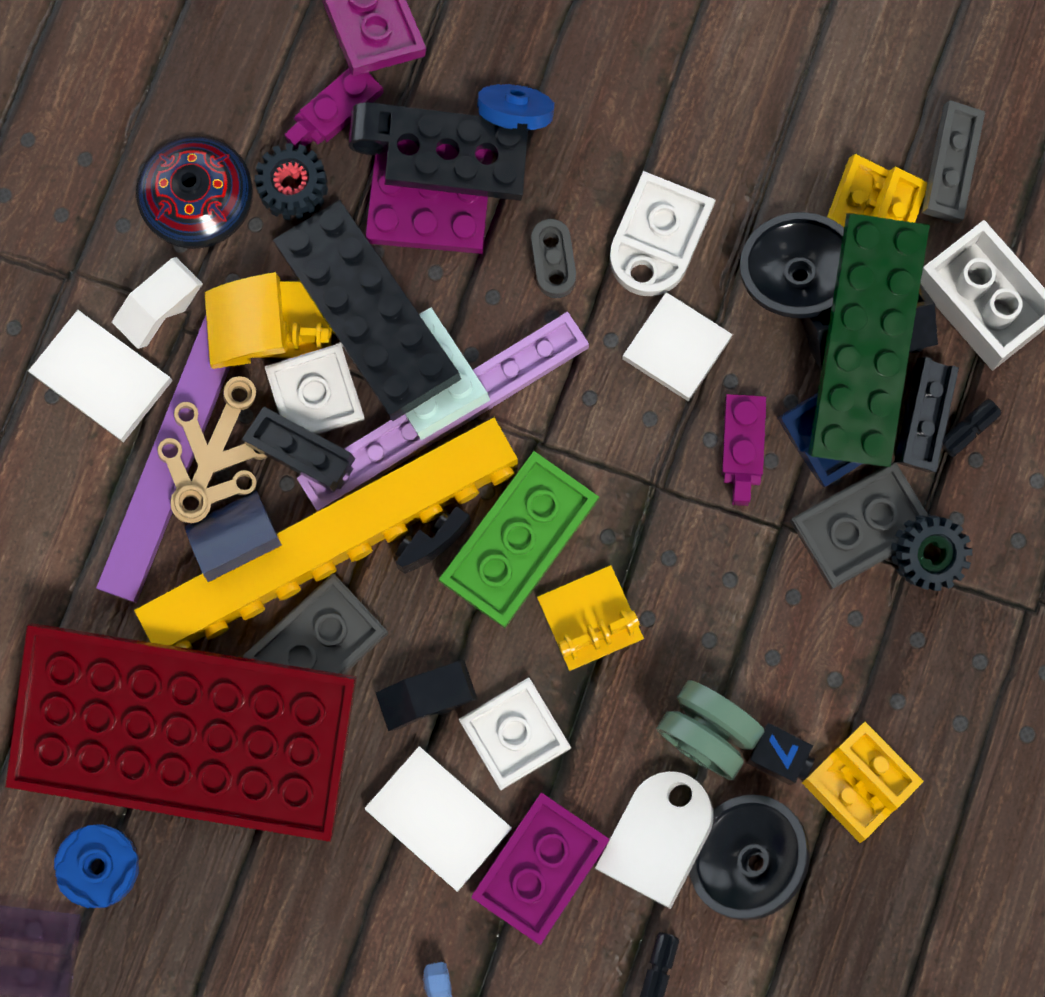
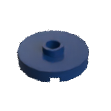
M497 84L484 87L478 93V113L483 119L494 125L508 129H517V125L520 123L528 124L527 129L536 130L547 126L553 120L554 102L549 96L538 90L525 86Z
M103 824L88 825L73 831L60 844L54 859L56 882L60 891L72 903L85 908H106L121 901L133 889L139 874V856L133 842L122 831ZM96 859H101L105 864V868L102 873L96 875L92 871V863Z

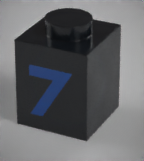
M767 723L764 726L765 732L752 750L747 764L790 786L796 783L798 778L805 780L815 761V758L809 756L814 745Z

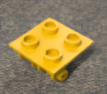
M280 281L286 353L253 358L290 359L331 346L332 330L301 283Z
M611 565L537 597L569 671L644 639L639 628L638 618L634 610H631Z

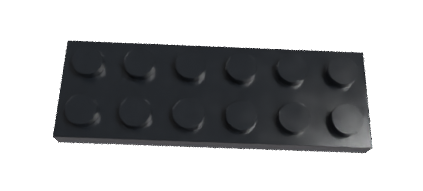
M340 200L273 239L277 249L392 421H395L461 380L460 374Z

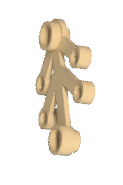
M234 377L226 383L223 391L226 405L208 445L198 423L197 407L190 402H182L176 406L174 420L179 426L183 427L198 465L192 481L180 458L182 455L181 444L176 439L166 438L158 446V457L167 464L176 487L171 497V510L176 518L182 522L197 523L208 515L211 504L236 494L246 496L252 493L256 487V478L253 473L242 470L234 475L233 480L207 488L213 473L252 458L257 460L267 458L266 455L256 453L253 448L246 444L223 452L241 410L249 408L256 397V388L253 382L246 377ZM243 389L247 394V398L242 402L235 401L231 395L233 390ZM183 408H188L193 411L194 417L188 422L182 421L178 415L179 411ZM167 444H172L176 446L178 453L173 458H167L163 455L162 448ZM239 477H248L252 482V486L248 490L239 489L236 484ZM189 496L195 497L199 503L197 509L192 511L185 509L183 506L184 499Z

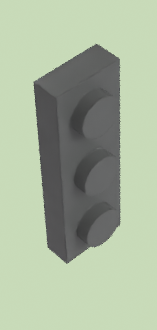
M951 100L943 105L921 213L955 224L964 220L985 111Z

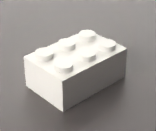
M985 220L923 267L921 285L934 301L935 306L992 371L1045 330V288Z

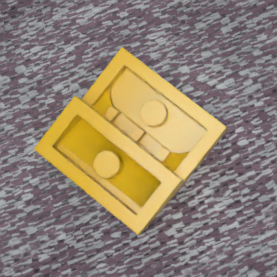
M854 154L848 159L827 217L843 227L845 226L846 213L915 223L928 182L898 167L887 170Z
M276 272L236 280L205 292L209 358L212 369L250 364L253 357L286 353L280 278Z
M864 722L802 784L859 843H862L924 781Z

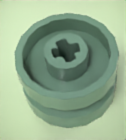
M688 680L676 698L680 707L689 716L678 711H667L656 727V730L682 754L695 763L728 780H733L743 766L744 761L740 752L731 744L742 749H754L765 732L764 728L749 714L725 697L698 682Z

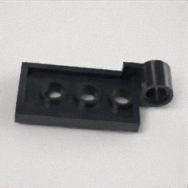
M359 103L352 107L348 146L351 150L366 155H379L387 151L384 185L521 201L523 196L528 124L518 123L517 129H508L494 125L483 119L482 116L378 103ZM409 139L417 144L419 151L414 155H404L398 150L397 144L402 140ZM442 144H449L457 150L458 156L452 160H444L437 154L436 149ZM480 149H489L495 154L497 161L490 165H484L477 160L475 153Z

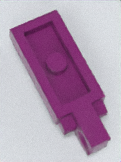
M348 68L294 117L296 124L285 133L287 143H293L294 149H298L299 144L307 146L312 141L317 145L322 141L327 143L351 122L352 107L359 103L375 102L384 93L383 87L368 72L352 76Z
M726 394L722 475H724V483L733 484L732 505L749 506L751 485L761 484L766 419V397Z

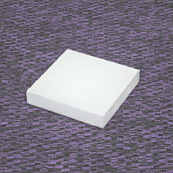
M666 292L623 354L622 359L689 402L731 340L733 334Z
M341 343L265 366L279 415L317 435L365 420Z
M529 677L459 718L460 723L500 791L571 749V746Z

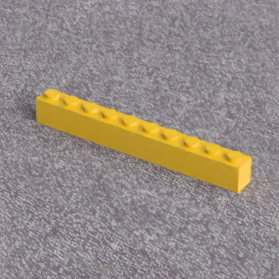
M494 417L277 533L282 546L210 582L201 574L134 611L151 643L192 649L191 643L204 636L209 640L223 634L229 629L227 624L242 616L243 620H247L260 614L265 610V603L277 597L280 601L292 597L301 590L299 585L312 578L315 581H320L329 577L337 571L335 566L349 558L351 562H355L366 557L373 551L371 546L386 539L387 543L403 537L408 533L407 527L421 520L423 524L433 521L444 513L443 507L455 501L458 504L470 501L479 494L478 489L490 482L493 485H498L507 481L515 474L513 470L518 468V458Z

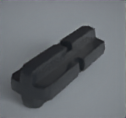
M986 399L964 419L965 422L961 421L944 436L942 449L951 457L956 456L977 437L976 434H981L999 418L1002 413L1000 408L991 399Z
M664 932L657 934L649 962L652 963L651 970L647 969L640 997H664L670 975H667L668 969H672L679 945V938L677 936Z

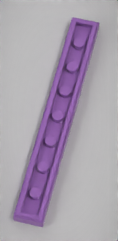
M206 315L96 587L99 591L133 603L138 601L171 518L170 502L172 494L176 490L167 464L158 457V446L166 438L176 439L182 446L180 458L187 473L189 472L194 455L183 427L179 426L174 420V410L182 402L194 404L198 409V423L204 434L230 369V366L216 369L210 367ZM183 408L178 413L179 418L185 422L192 420L194 417L193 411L188 408ZM167 444L162 448V453L167 458H173L177 455L178 450L176 446Z

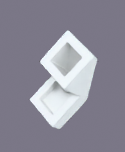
M177 257L171 258L128 295L112 323L137 349L148 346L165 318L185 312L203 283Z

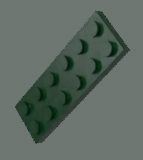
M846 213L808 455L891 467L930 225Z

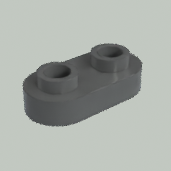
M543 220L534 227L531 235L537 284L544 295L550 298H563L572 292L576 284V268L570 231L559 220ZM547 238H554L558 241V244L550 248L544 244V241ZM553 275H560L564 281L559 285H554L549 279Z

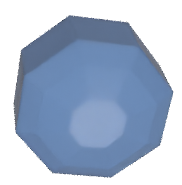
M443 961L426 965L423 983L427 997H452L447 963Z

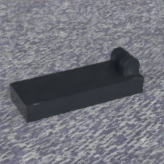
M927 357L917 358L913 368V379L894 463L925 472H937L959 367L940 364Z
M264 406L242 438L247 446L332 492H335L336 489H341L345 483L343 480L344 476H350L353 471L351 465L355 457L351 452Z

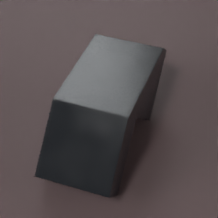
M465 660L403 679L376 692L388 731L401 729L427 716L450 712L478 699Z

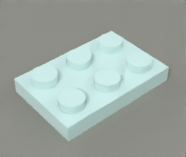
M432 308L419 315L458 370L461 380L404 414L420 440L425 439L490 401L488 392Z

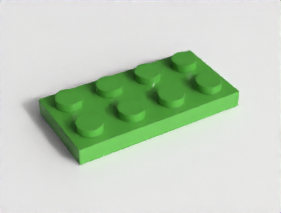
M533 451L439 578V582L505 629L599 501V496Z

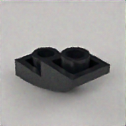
M456 506L451 514L444 512L432 529V532L436 534L433 539L421 530L417 532L414 538L408 535L395 553L399 557L395 562L398 570L406 574L420 568L442 554L471 524L470 515Z

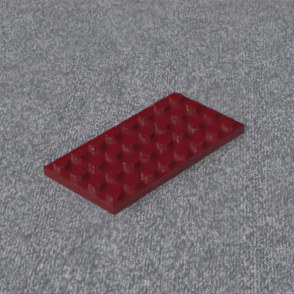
M31 623L27 625L6 787L331 842L335 827L357 676Z

